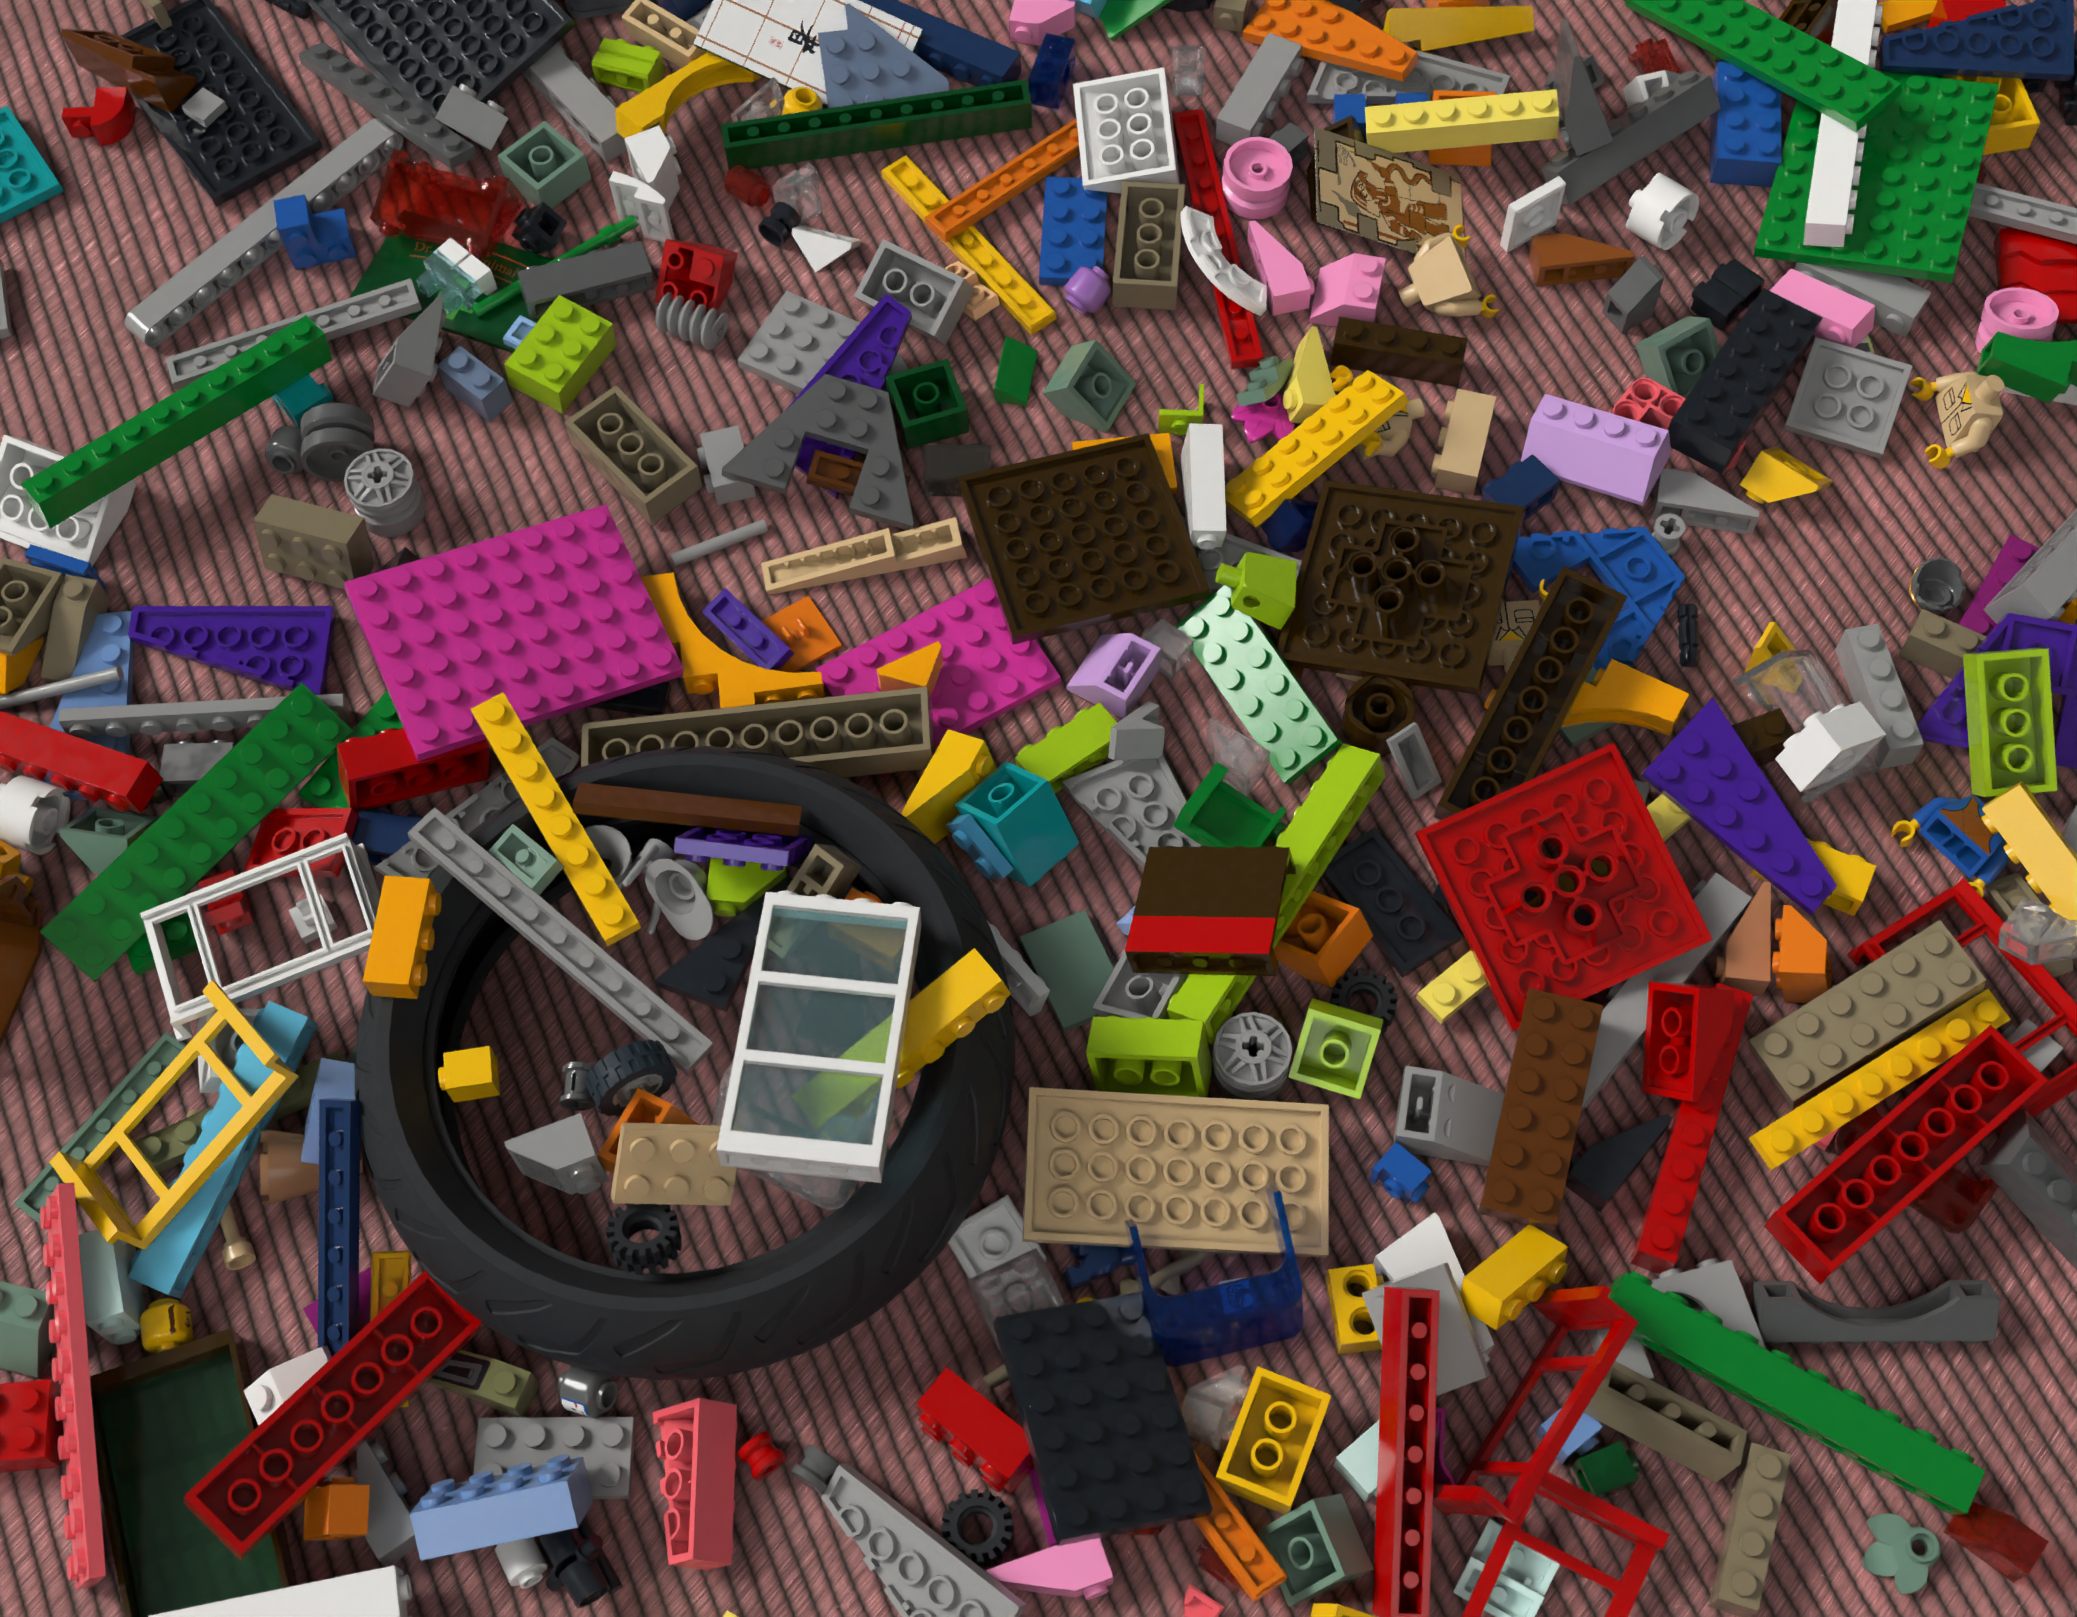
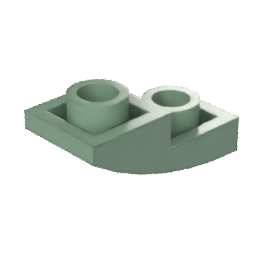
M1272 356L1259 361L1260 367L1249 372L1251 381L1246 383L1247 388L1236 394L1239 406L1265 402L1272 398L1286 382L1293 366L1292 358L1279 360L1278 356Z

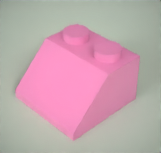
M1353 253L1321 267L1309 323L1337 327L1339 317L1374 322L1386 258Z

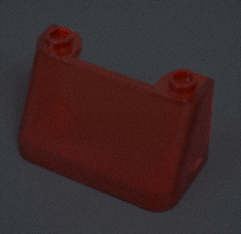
M393 149L370 219L379 227L378 231L393 238H396L399 234L437 245H442L451 237L478 260H483L484 257H491L520 211L524 200L523 195L509 178L494 175L493 180L485 177L484 181L434 169L425 161H422L421 164L410 162L408 160L410 157L408 152Z

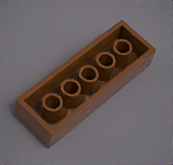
M1528 988L1478 1214L1526 1226L1531 1224L1538 1229L1550 1232L1554 1231L1559 1217L1604 1005Z

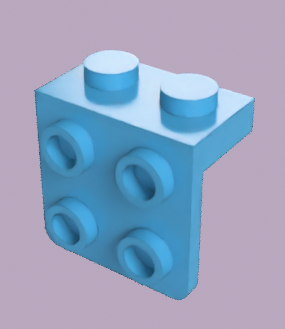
M959 812L945 825L952 833L955 843L969 854L974 861L976 869L988 879L1005 878L1014 869L970 814L961 815Z

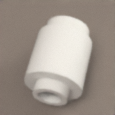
M534 1537L497 1545L495 1548L496 1555L511 1586L520 1585L522 1589L537 1584L543 1578L542 1573L546 1570L547 1564Z

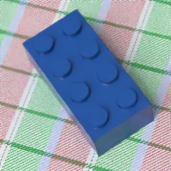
M1718 61L1712 82L1721 109L1710 115V183L1772 187L1777 167L1781 165V90L1729 62Z

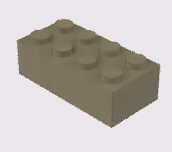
M1122 181L1113 274V307L1176 310L1182 243L1180 213L1184 209L1185 184Z
M617 385L564 422L570 442L576 450L651 525L703 488L698 466Z

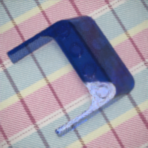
M1266 1186V1192L1282 1264L1277 1269L1268 1273L1175 1296H1162L1152 1289L1138 1228L1132 1219L1124 1221L1139 1290L1152 1336L1160 1345L1166 1366L1178 1367L1290 1339L1300 1332L1304 1323L1302 1283L1282 1194L1276 1186Z

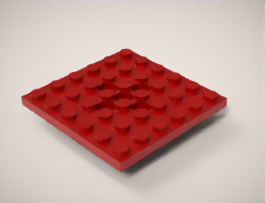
M1615 743L1602 747L1415 833L1511 1032L1519 1029L1528 988L1583 1000L1713 940ZM1549 842L1554 844L1558 850V857L1556 859L1545 857L1541 850L1542 843ZM1599 860L1607 866L1606 877H1598L1592 872V861ZM1566 875L1573 880L1575 885L1573 892H1564L1560 889L1557 882L1559 876ZM1533 890L1540 895V907L1534 908L1527 905L1524 899L1525 891ZM1582 908L1590 914L1591 921L1589 926H1582L1576 922L1574 918L1575 909Z

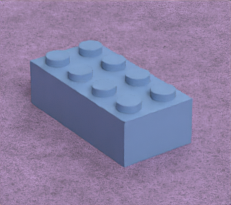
M566 1454L550 1458L546 1461L545 1465L532 1467L531 1463H522L510 1467L508 1472L493 1475V1471H484L469 1477L470 1481L455 1484L454 1479H446L431 1485V1489L425 1496L420 1498L421 1501L411 1511L410 1518L420 1561L578 1528L593 1504V1498L583 1457L570 1459V1455Z

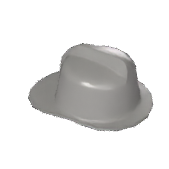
M682 858L676 861L672 859H658L652 862L646 870V886L672 927L678 934L690 940H699L706 937L712 930L714 917L712 906L706 896L708 878L703 869L696 863Z

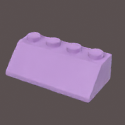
M1545 394L1530 420L1521 461L1523 462L1533 454L1561 481L1643 506L1671 455L1669 430Z

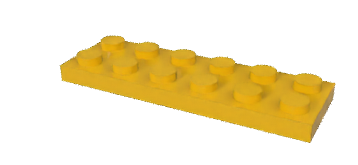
M1367 370L1362 375L1356 377L1339 394L1333 396L1328 403L1312 416L1306 418L1290 434L1280 439L1274 447L1263 456L1257 458L1241 474L1231 479L1225 486L1226 506L1256 528L1409 403L1406 394Z

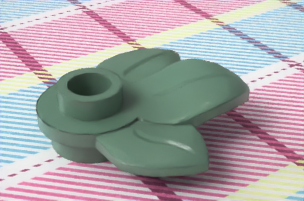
M1879 1514L1870 1517L1867 1520V1525L1877 1542L1873 1543L1865 1552L1861 1562L1862 1567L1875 1576L1894 1577L1896 1588L1901 1595L1911 1594L1920 1590L1927 1582L1928 1567L1935 1564L1940 1556L1941 1548L1937 1537L1926 1528L1911 1527L1899 1515ZM1913 1542H1919L1923 1545L1924 1555H1918L1913 1551Z

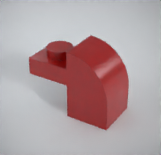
M127 87L96 88L93 107L63 108L61 118L72 138L96 137L100 146H106L120 141L131 131L137 107Z
M236 866L202 878L198 884L200 889H203L240 873ZM246 889L207 904L208 910L204 913L209 927L215 925L219 935L254 923V915Z

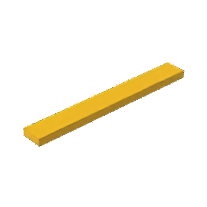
M907 155L881 170L882 178L924 222L927 215L949 201ZM973 225L946 243L943 241L965 266L976 272L978 280L985 287L997 294L999 302L1030 335L1056 320V312Z

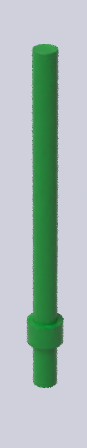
M631 215L613 226L608 224L598 230L599 234L547 264L556 262L561 258L585 255L604 245L609 247L618 242L620 236L639 226L638 222ZM519 280L471 306L475 316L479 318L521 294Z

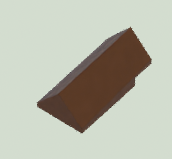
M62 29L61 35L80 67L118 87H127L130 93L172 114L197 83V78L174 70V56L105 30Z

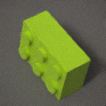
M558 295L505 362L504 366L509 386L563 414L615 348L616 339L613 323Z
M1093 1016L1086 1055L1096 1091L1190 1097L1208 1096L1213 1064L1202 1020L1189 1018L1176 1020L1157 1019L1154 1017L1123 1018L1119 1016Z

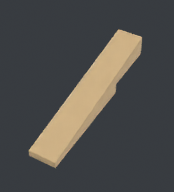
M953 517L891 534L889 528L762 562L761 566L766 592L768 595L964 559L967 558L961 528L957 518Z

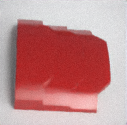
M2013 227L2000 229L1994 240L1998 290L2004 288H2025L2038 291L2047 295L2057 304L2059 315L2056 324H2077V244Z

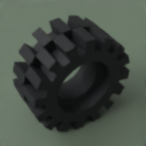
M1359 968L1356 970L1355 975L1352 974L1351 970L1346 972L1344 979L1340 977L1336 981V986L1332 990L1330 1004L1352 1010L1349 1000L1353 995L1357 993L1370 994L1377 1002V1009L1370 1016L1383 1019L1380 1032L1382 1035L1386 1032L1387 1026H1391L1397 1008L1398 998L1397 993H1393L1394 985L1392 982L1386 984L1387 977L1383 974L1379 978L1375 977L1376 970L1370 969L1369 974H1363V968Z
M626 1204L625 1211L618 1207L614 1211L615 1217H609L607 1221L609 1227H606V1236L611 1257L618 1267L622 1265L623 1271L630 1273L634 1267L636 1275H643V1269L649 1268V1273L654 1274L657 1273V1265H660L664 1270L669 1267L668 1258L673 1261L677 1259V1250L681 1251L682 1236L675 1210L671 1211L669 1204H662V1206L660 1204H639L635 1206L634 1204ZM642 1230H655L659 1232L654 1239L647 1242L636 1243L629 1240L635 1233Z
M973 1489L970 1494L965 1495L964 1492L959 1494L955 1502L951 1500L948 1504L947 1512L944 1511L942 1517L943 1525H941L943 1539L977 1565L984 1564L985 1567L991 1566V1562L994 1560L1000 1561L1003 1558V1553L1009 1551L1011 1540L1014 1537L1011 1512L1008 1506H1005L1003 1503V1499L998 1495L997 1497L993 1496L990 1491L985 1490L984 1493H980L978 1489ZM973 1514H984L993 1523V1533L983 1543H972L962 1533L965 1520Z

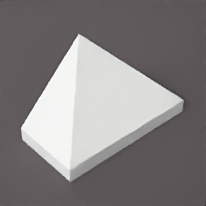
M804 225L792 228V236L815 273L859 247L861 242L860 239Z

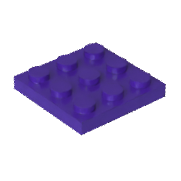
M695 827L675 837L674 853L686 854L685 859L688 861L708 862L709 857L722 858L723 864L728 866H746L747 861L761 863L760 868L763 870L782 871L784 866L791 865L794 861L799 860L800 857L811 851L812 836L798 835L793 837Z

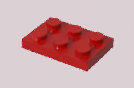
M352 808L273 809L261 821L244 871H249L343 833H347L352 838L359 814ZM343 851L311 863L310 867L313 876L339 877L345 859ZM295 869L278 877L301 876L299 870Z

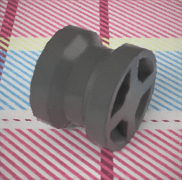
M808 1445L804 1451L805 1458L801 1464L794 1465L790 1472L806 1486L823 1494L827 1488V1480L834 1474L839 1464L821 1450Z

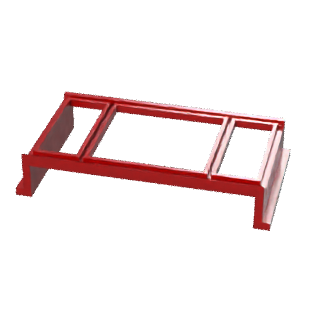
M1965 878L1961 879L1951 889L1948 888L1847 954L1856 966L1868 958L1873 962L1886 954L1883 950L1885 947L1957 902L1976 924L1955 938L1960 946L1964 948L1985 934L2057 1015L2012 1046L2022 1054L2064 1025L2077 1038L2076 1002ZM2077 1062L2049 1080L2020 1109H2025L2035 1118L2076 1091ZM2014 1113L2008 1120H2006L1999 1128L1996 1129L2000 1135L2011 1122L2016 1113Z
M1608 1286L1544 1291L1536 1302H1531V1305L1552 1321L1556 1327L1458 1484H1433V1506L1444 1515L1449 1516L1451 1513L1494 1516L1502 1517L1516 1524L1639 1323L1608 1297L1612 1291ZM1610 1329L1594 1356L1553 1357L1568 1331ZM1584 1371L1529 1462L1488 1461L1543 1372ZM1479 1475L1519 1477L1503 1504L1483 1487L1473 1486Z
M1547 1472L1516 1524L1505 1519L1461 1617L1481 1616L1514 1541L1613 1592L1614 1595L1604 1617H1628L1656 1552L1664 1549L1670 1534ZM1536 1493L1635 1544L1620 1581L1520 1529Z

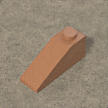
M1763 881L1720 956H1715L1713 962V977L1718 978V983L1753 995H1763L1771 979V882Z

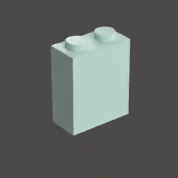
M98 1229L80 1234L79 1248L86 1325L110 1343L121 1345L135 1341L137 1336L141 1335L139 1319L145 1311L141 1283L128 1278L131 1271L130 1262L136 1253V1248L120 1239H117L114 1244H110Z

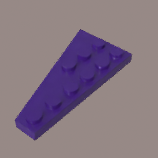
M133 606L128 637L134 643L289 691H293L302 682L315 695H324L336 611L333 606Z

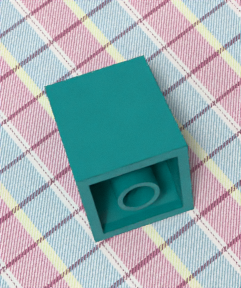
M1007 761L955 804L961 815L970 814L1014 868L1007 876L1027 887L1039 881L1048 870L1064 859L1079 844L1049 781Z

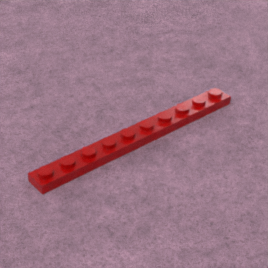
M1203 109L1172 113L1175 136L1192 207L1214 217L1215 231L1223 247L1220 250L1231 265L1236 264L1242 270ZM1210 281L1231 370L1259 366V361L1263 360L1264 357L1253 312L1228 298Z

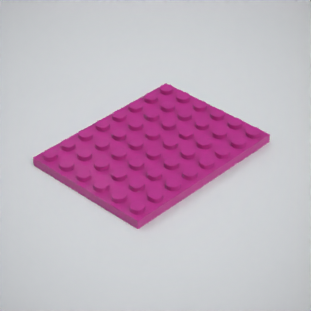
M606 504L344 582L349 601L417 761L486 740L487 738L473 716L471 708L502 692L506 695L523 726L526 727L683 676L684 668Z

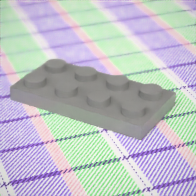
M634 1417L479 1418L473 1475L484 1471H493V1475L507 1473L510 1467L522 1463H531L532 1467L545 1465L546 1461L550 1458L567 1454L570 1455V1459L583 1457L593 1499H631L636 1420Z

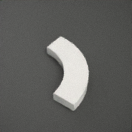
M1185 206L1180 213L1182 232L1187 247L1201 271L1228 298L1250 312L1262 316L1267 310L1268 286L1253 279L1236 264L1231 265L1220 251L1223 247L1215 231L1214 217Z

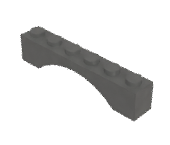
M1948 1280L1933 1291L1911 1301L1885 1307L1861 1308L1825 1301L1805 1291L1793 1281H1754L1752 1314L1763 1342L1773 1345H1781L1785 1342H1806L1814 1345L1824 1342L1861 1344L1867 1341H1883L1888 1344H1899L1902 1341H1922L1929 1344H1937L1941 1341H1962L1975 1344L1980 1341L1996 1340L2000 1298L1988 1280Z

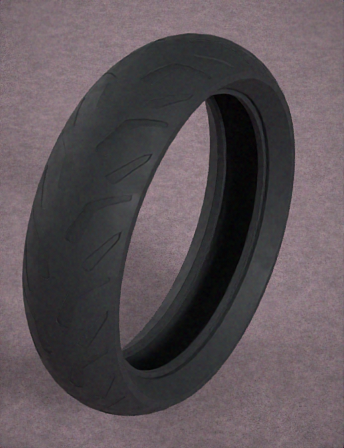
M701 746L671 747L621 755L580 767L554 778L572 809L579 782L802 806L799 835L812 836L811 850L815 844L833 845L862 866L846 891V895H848L853 887L862 893L867 891L876 895L884 904L905 902L914 907H920L922 926L914 971V979L920 992L974 948L997 973L1009 990L1003 961L992 930L977 900L967 888L960 874L940 849L916 825L892 806L864 788L836 774L802 761L772 753L741 748ZM521 797L495 812L468 834L470 838L488 852L506 830L514 824L556 859ZM575 814L583 828L605 825L620 831L626 837L631 847L632 863L649 839H658L666 843L674 851L675 837L697 827ZM810 852L800 857L799 860L794 861L791 866L800 869ZM601 858L609 871L612 867V862ZM438 865L427 878H430L437 892L441 894V911L438 916H434L432 924L435 934L432 950L427 951L426 954L427 980L424 986H420L418 998L406 999L372 996L367 990L358 1028L354 1063L355 1099H360V1138L364 1147L367 1167L377 1194L395 1230L413 1257L434 1282L462 1308L492 1330L518 1345L552 1360L588 1371L620 1377L651 1380H695L737 1374L799 1356L837 1338L864 1322L917 1279L939 1255L962 1224L972 1203L980 1193L995 1160L1005 1130L1012 1097L1015 1066V1024L1010 995L1006 998L1005 1003L1000 1009L993 1013H988L979 1020L967 1036L957 1038L946 1047L939 1059L922 1067L910 1111L898 1137L885 1156L881 1183L866 1181L837 1211L811 1230L779 1248L752 1259L709 1270L687 1273H643V1275H636L633 1271L627 1273L623 1270L585 1262L555 1250L527 1234L504 1216L481 1192L470 1170L461 1143L456 1117V1102H453L446 1090L442 1091L440 1088L438 1068L444 1067L443 1053L459 1051L464 1027L478 992L493 966L520 933L441 865ZM563 869L539 895L550 905L574 890Z

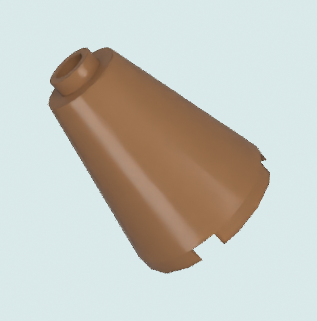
M273 1129L261 1130L260 1143H263V1152L260 1154L262 1205L274 1204L319 1191V1165L301 1162L304 1135ZM360 1151V1173H363L362 1151Z

